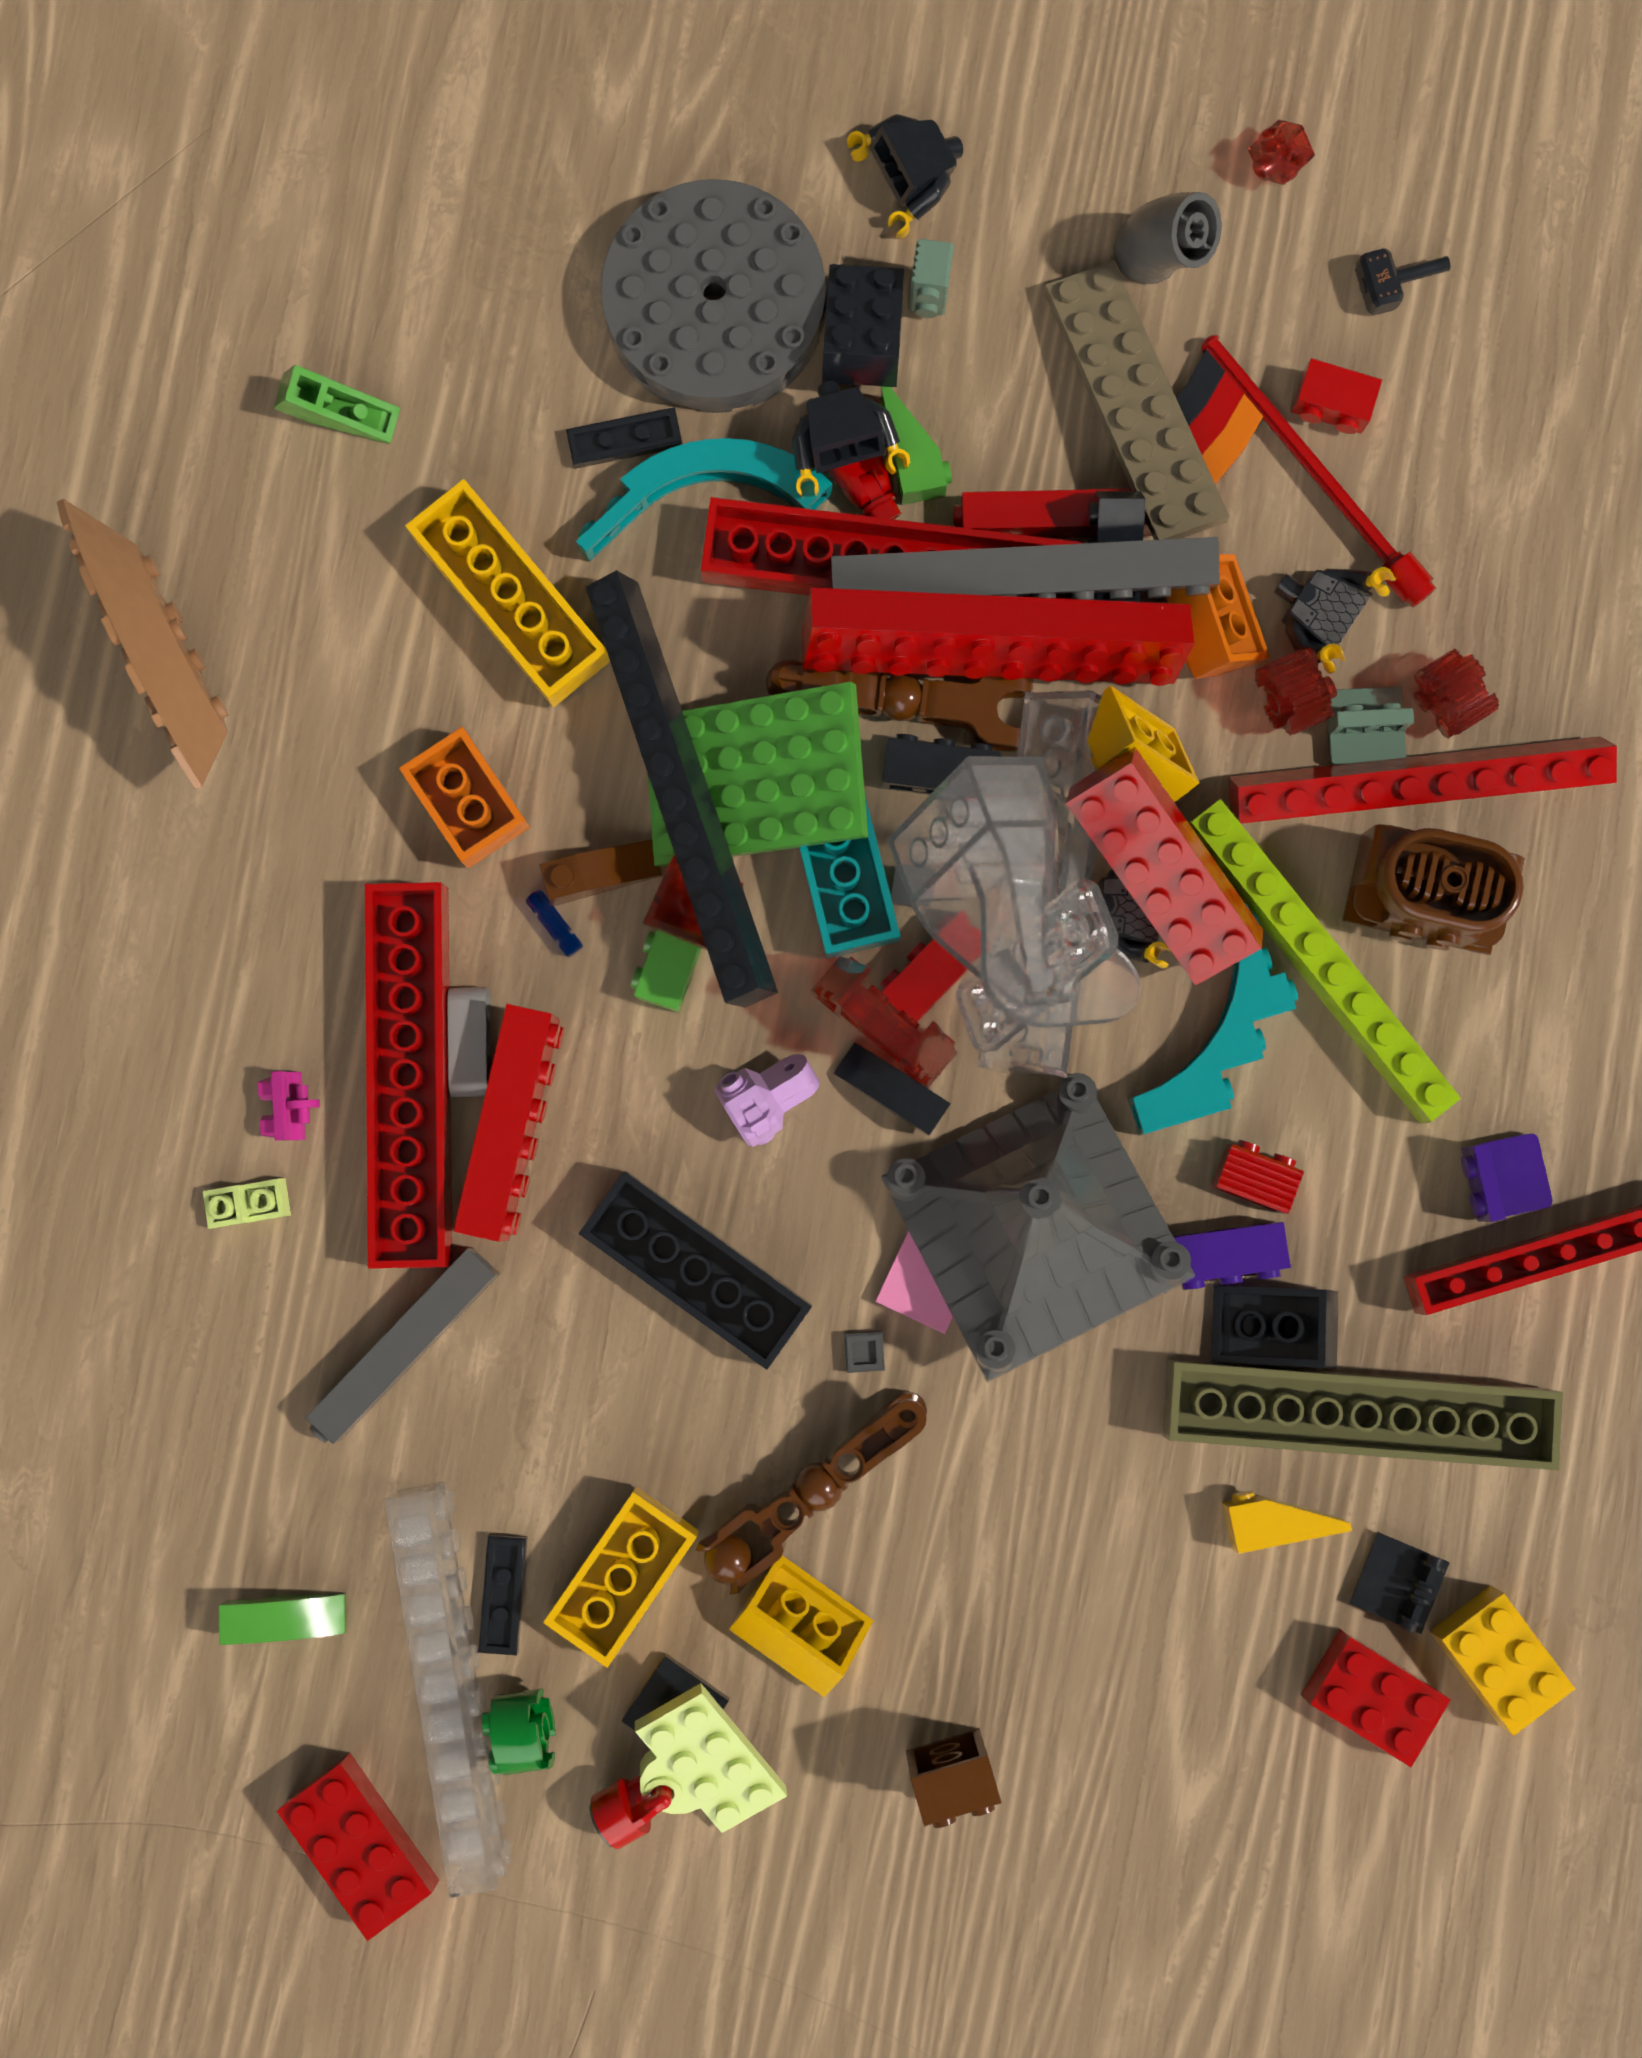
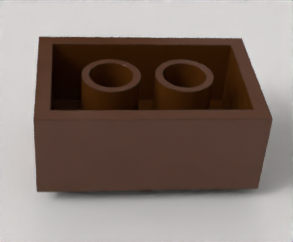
M980 1728L906 1750L910 1780L924 1827L933 1824L934 1828L946 1827L956 1822V1817L971 1813L972 1816H982L994 1811V1805L1002 1803Z

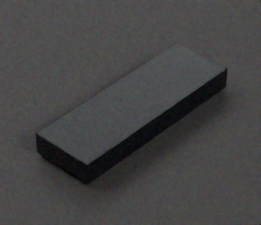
M675 407L566 429L574 469L665 451L682 445Z
M488 1535L478 1653L517 1656L519 1652L527 1536Z

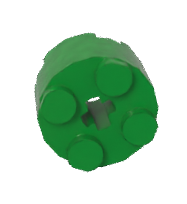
M543 1688L496 1695L491 1699L490 1711L483 1712V1733L485 1736H490L492 1750L489 1752V1767L493 1775L502 1774L505 1776L546 1770L553 1767L556 1753H548L550 1736L556 1735L555 1721L550 1699H541L544 1693Z

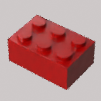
M1342 1629L1338 1630L1301 1693V1696L1311 1706L1412 1768L1451 1701L1450 1698L1435 1687Z

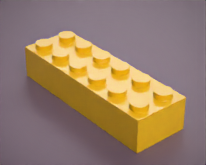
M462 479L405 525L413 540L553 708L610 663L606 648L465 479Z

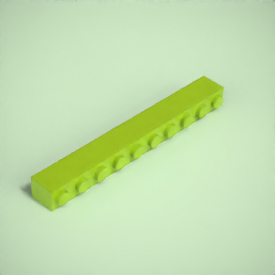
M1221 799L1190 822V826L1243 902L1248 904L1250 912L1254 911L1257 914L1262 928L1420 1124L1433 1122L1461 1099L1458 1093Z

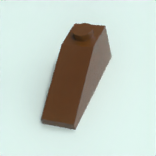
M652 839L578 853L539 864L549 901L554 906L663 876L660 866H654Z

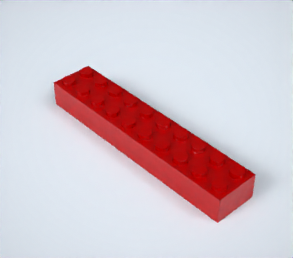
M710 497L701 575L703 583L809 596L811 587L833 588L831 556L1085 544V542ZM1071 595L1056 596V598L1071 599Z
M814 587L810 589L801 630L803 669L815 670L821 673L853 671L857 674L881 672L897 676L906 674H928L932 677L956 675L972 679L981 677H1003L1007 680L1031 678L1047 682L1056 680H1077L1081 683L1107 681L1122 685L1129 683H1151L1155 686L1174 684L1195 644L1190 604Z
M442 882L365 884L368 1269L449 1267L453 1264L451 1096L448 1081V990L450 988L449 888Z

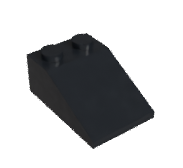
M1214 1285L1212 1362L1337 1368L1339 1291Z

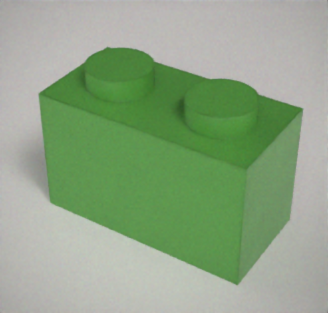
M658 924L656 932L649 931L643 947V952L647 953L648 956L643 968L637 966L630 988L636 989L634 997L638 1000L680 1013L704 943L702 938Z

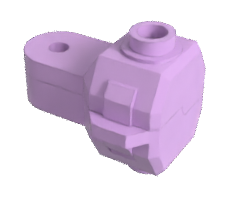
M794 1054L782 1059L760 1074L747 1068H743L738 1072H729L720 1079L719 1084L715 1085L714 1092L746 1144L754 1147L771 1141L775 1133L783 1128L784 1113L811 1097L819 1088L820 1081L807 1058L802 1054Z

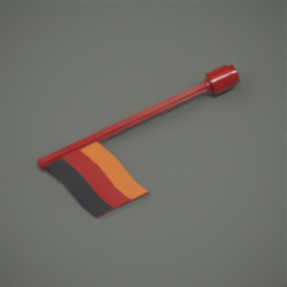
M1211 335L1207 337L1201 345V351L1205 353L1188 383L1176 396V399L1215 485L1242 455L1263 419L1384 563L1382 566L1390 569L1396 580L1384 581L1403 604L1408 602L1414 608L1437 589L1431 582L1434 578L1411 551L1403 555L1401 551L1397 552L1221 344L1218 340L1220 336Z

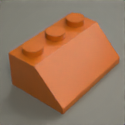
M1219 554L1220 584L1215 588H1209L1210 594L1187 596L1186 589L1171 590V596L1164 597L1168 603L1190 604L1195 644L1186 660V664L1192 672L1194 679L1216 677L1270 659L1235 554Z

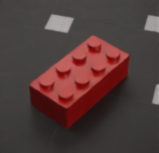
M351 1753L290 1796L276 1811L367 1941L431 1895L439 1882L436 1874Z

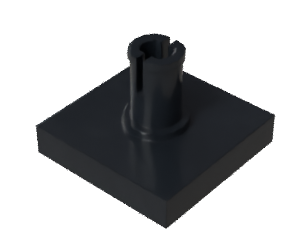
M666 1653L621 1722L635 1731L636 1720L700 1683L722 1709L729 1702V1697Z

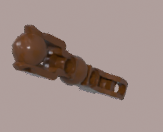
M794 659L782 660L774 664L766 678V689L769 695L852 682L856 684L859 715L880 716L881 712H883L887 717L896 721H909L917 717L916 721L962 728L970 733L976 743L993 746V751L1019 752L1024 750L1027 745V736L1022 729L1004 724L999 718L997 704L1002 699L1023 698L1033 690L1034 680L1031 678L1007 680L1003 677H983L974 684L923 679L922 683L909 675H894L886 679V674L877 672L857 674L853 671L821 673L815 670L803 669V663Z
M909 1391L899 1394L841 1443L834 1451L831 1459L826 1456L822 1462L810 1463L804 1466L797 1474L795 1482L789 1486L788 1491L778 1494L760 1507L756 1504H747L721 1525L718 1530L700 1540L695 1551L705 1552L704 1565L709 1576L719 1583L730 1584V1595L738 1594L753 1578H756L778 1561L783 1555L786 1539L801 1526L806 1515L808 1518H811L814 1512L826 1511L834 1507L840 1500L842 1492L848 1488L849 1483L859 1480L884 1459L900 1450L922 1432L927 1420V1408L923 1398ZM903 1410H911L916 1413V1417L910 1421H903L898 1414ZM846 1453L853 1454L859 1460V1467L851 1472L844 1471L838 1464V1458ZM784 1502L793 1503L797 1506L799 1515L793 1520L784 1519L778 1512V1506ZM749 1520L759 1524L761 1534L768 1536L773 1546L755 1562H753L752 1552L748 1544L740 1537L730 1535Z

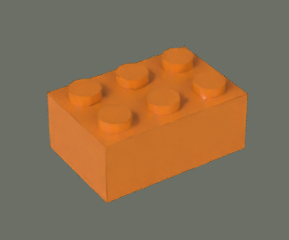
M463 726L399 768L459 860L468 869L531 828Z

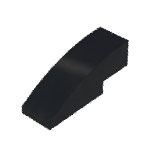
M855 1042L833 1073L927 1136H930L951 1104Z

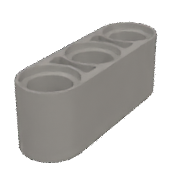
M449 988L448 1081L451 1098L485 1097L491 1072V1005L489 988Z

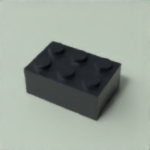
M829 265L822 383L835 381L838 384L897 387L904 268Z

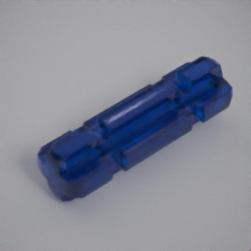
M539 889L526 898V904L534 914H538V920L553 940L559 942V948L567 957L575 955L582 949L583 944L574 933H570L572 929L553 905H549L550 901L542 890Z

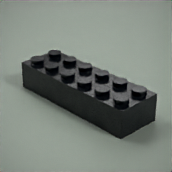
M628 1171L622 1172L578 1233L766 1370H768L813 1306L806 1299Z

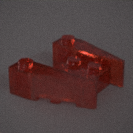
M839 956L812 988L811 995L839 1018L842 1016L897 1061L899 1063L898 1067L914 1080L929 1088L958 1053L953 1047L955 1042L934 1021L931 1022L922 1034L918 1032L917 1029L920 1024L912 1016L903 1010L899 1014L895 1013L887 1006L890 999L875 986L871 985L868 990L865 988L869 983L871 969L868 966L860 964L853 957L848 959Z

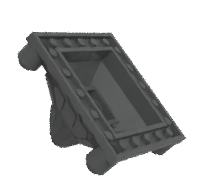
M1082 1073L1068 1075L1062 1080L1058 1089L916 1160L907 1158L897 1160L890 1166L888 1173L881 1176L987 1383L1195 1277L1191 1268V1257L1188 1250L1175 1241L1098 1102L1095 1082L1089 1076Z

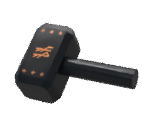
M1382 248L1361 255L1356 263L1355 272L1367 311L1375 316L1393 311L1399 307L1404 295L1401 284L1450 271L1451 265L1448 256L1396 269L1391 252L1386 248Z

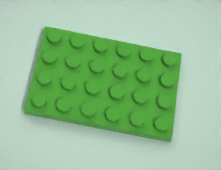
M845 682L682 711L732 857L868 837L856 684ZM648 776L654 866L678 865Z

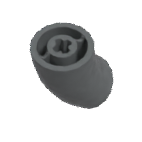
M1180 192L1159 197L1137 208L1121 226L1113 246L1114 260L1119 270L1131 281L1144 285L1158 284L1170 278L1177 269L1199 268L1208 263L1216 252L1222 230L1221 214L1215 200L1207 193Z

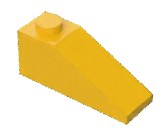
M1254 1491L1232 1494V1501L1222 1502L1231 1548L1238 1554L1352 1531L1351 1523L1343 1518L1265 1496H1255Z

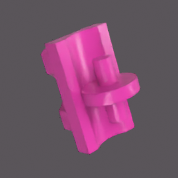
M271 1072V1077L258 1082V1096L261 1101L273 1102V1115L262 1116L260 1120V1134L262 1136L274 1137L275 1141L306 1140L305 1124L310 1123L309 1109L320 1108V1100H309L308 1085L302 1084V1072Z

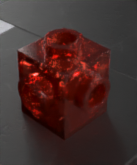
M1280 119L1271 127L1263 130L1259 138L1247 148L1253 161L1252 168L1255 174L1263 181H1271L1281 185H1285L1294 179L1298 171L1315 156L1303 125Z

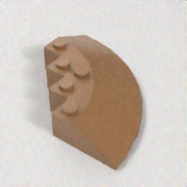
M65 499L57 501L63 528L66 532L71 530L73 532V535H71L72 540L68 544L80 566L78 570L91 596L97 593L100 598L97 601L104 615L101 617V621L105 630L116 646L122 644L121 652L127 663L124 668L138 694L146 692L147 697L144 699L157 728L163 725L166 726L164 731L171 744L170 750L196 790L203 786L228 733L224 720L225 717L229 716L228 711L218 695L212 697L204 684L202 670L206 669L204 661L196 648L189 650L184 642L187 639V635L181 625L183 618L174 602L166 603L161 595L156 578L161 573L152 556L147 555L144 557L135 543Z

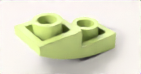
M286 1178L203 1191L208 1229L291 1216Z

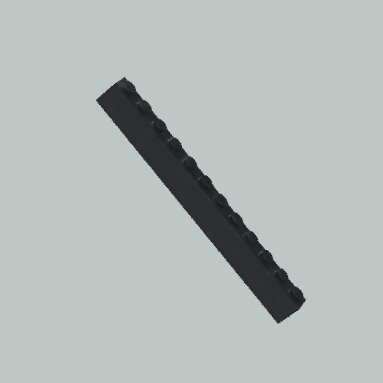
M616 570L585 588L724 1002L746 1008L777 994L778 990L639 583Z

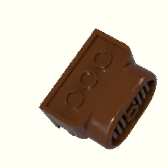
M1374 825L1361 834L1342 921L1390 932L1389 938L1398 941L1411 942L1412 938L1425 940L1426 946L1432 949L1447 951L1449 946L1491 955L1492 946L1502 939L1507 921L1515 914L1521 903L1524 890L1522 870L1525 858L1508 852L1505 848L1492 841L1442 829L1423 828L1411 830L1393 825Z

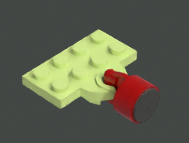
M700 1683L635 1721V1732L651 1750L644 1755L640 1762V1775L630 1781L621 1778L595 1793L591 1797L589 1809L592 1822L602 1840L610 1847L621 1849L649 1833L651 1819L661 1811L669 1814H686L701 1808L720 1832L723 1833L787 1797V1789L784 1782Z

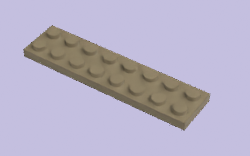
M1112 261L1045 284V296L1132 491H1141L1146 498L1144 519L1153 539H1181L1227 523L1229 514L1115 262Z

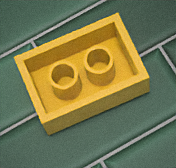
M1491 1585L1430 1631L1499 1726L1512 1736H1515L1575 1690V1687L1507 1596Z

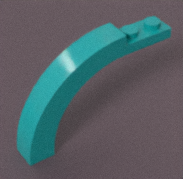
M722 438L688 442L648 458L623 476L620 481L626 494L613 498L605 508L606 513L598 521L591 520L584 525L578 533L579 538L576 540L579 551L590 562L653 503L676 490L694 484L724 481L751 485L779 497L791 507L817 510L832 495V483L823 474H816L815 468H811L812 476L818 481L819 492L815 496V484L811 481H805L801 485L802 498L796 489V482L801 477L800 470H796L794 455L764 443L742 439Z

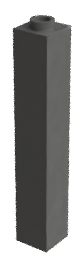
M467 1248L305 1417L312 1424L309 1427L311 1432L324 1443H327L328 1440L332 1444L341 1441L488 1288L500 1273L474 1248Z

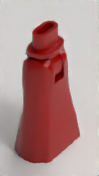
M883 455L828 470L853 506L859 510L863 509L861 512L863 516L896 519L902 514L895 503L897 495L893 492L892 477L885 467Z

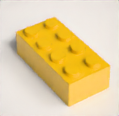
M636 1486L543 1623L608 1668L697 1538L699 1530Z

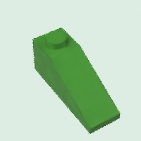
M293 365L283 373L273 409L308 423L386 444L391 443L400 412V407L297 365Z
M881 386V406L891 414L900 442L897 443L899 449L905 450L910 456V464L907 469H905L901 458L892 457L893 465L896 469L895 475L901 504L906 505L945 497L947 484L952 483L949 461L942 462L938 446L892 388Z

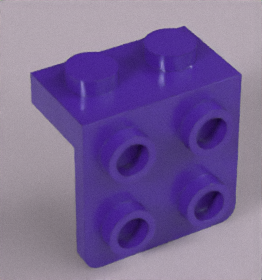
M1529 1133L1461 1147L1463 1155L1461 1157L1462 1170L1469 1181L1471 1190L1470 1205L1474 1215L1477 1216L1478 1222L1504 1220L1506 1216L1545 1209L1552 1205L1553 1199L1537 1135Z

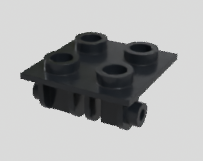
M1377 1532L1349 1604L1396 1623L1410 1632L1422 1634L1450 1562Z

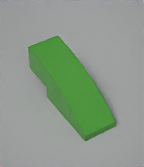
M346 1593L268 1596L266 1599L226 1600L219 1605V1645L288 1641L346 1633Z

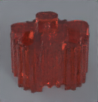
M1307 647L1303 650H1297L1256 669L1255 681L1258 688L1264 686L1263 689L1266 692L1268 705L1264 706V710L1274 729L1283 727L1285 732L1291 736L1324 722L1333 715L1332 701L1330 699L1337 696L1336 687L1329 676L1322 677V672L1318 669L1317 656L1312 648Z
M1454 648L1420 669L1414 675L1415 682L1420 689L1414 693L1418 706L1424 712L1431 710L1432 714L1436 717V725L1439 731L1448 739L1454 735L1461 734L1498 710L1499 700L1496 694L1493 693L1488 696L1489 692L1486 690V685L1482 680V677L1486 675L1484 667L1480 666L1479 661L1475 660L1472 654L1463 657Z

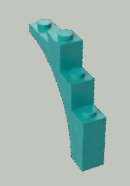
M1254 911L1251 912L1257 920V922L1260 924L1257 914ZM1266 947L1233 964L1226 1004L1216 1028L1201 1051L1179 1073L1158 1087L1128 1099L1139 1136L1232 1108L1230 1100L1234 1099V1092L1229 1079H1223L1221 1071L1264 1058L1262 1051L1266 1050L1265 1038L1260 1028L1255 1029L1253 1022L1297 1009L1295 1001H1298L1296 986L1292 979L1287 980L1285 972L1270 976L1269 970L1272 969V961Z

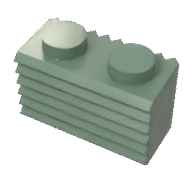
M927 239L917 241L908 306L911 312H915L916 315L923 318H934L937 315L945 314L954 244Z

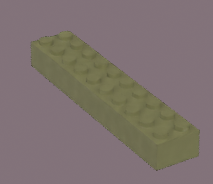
M1167 1359L1162 1436L1169 1441L1559 1471L1563 1392L1549 1388Z

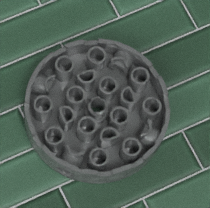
M708 179L683 183L656 194L637 208L623 223L609 247L604 262L601 283L602 305L613 347L627 371L639 384L658 398L672 405L700 409V412L707 413L732 412V409L750 404L758 405L774 397L790 385L804 370L818 346L825 320L826 305L825 272L819 250L807 227L788 206L771 194L754 186L730 180ZM723 295L719 300L706 299L707 296Z

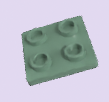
M1400 687L1329 690L1326 693L1331 765L1406 757L1405 730L1414 724L1413 708H1403L1402 689Z

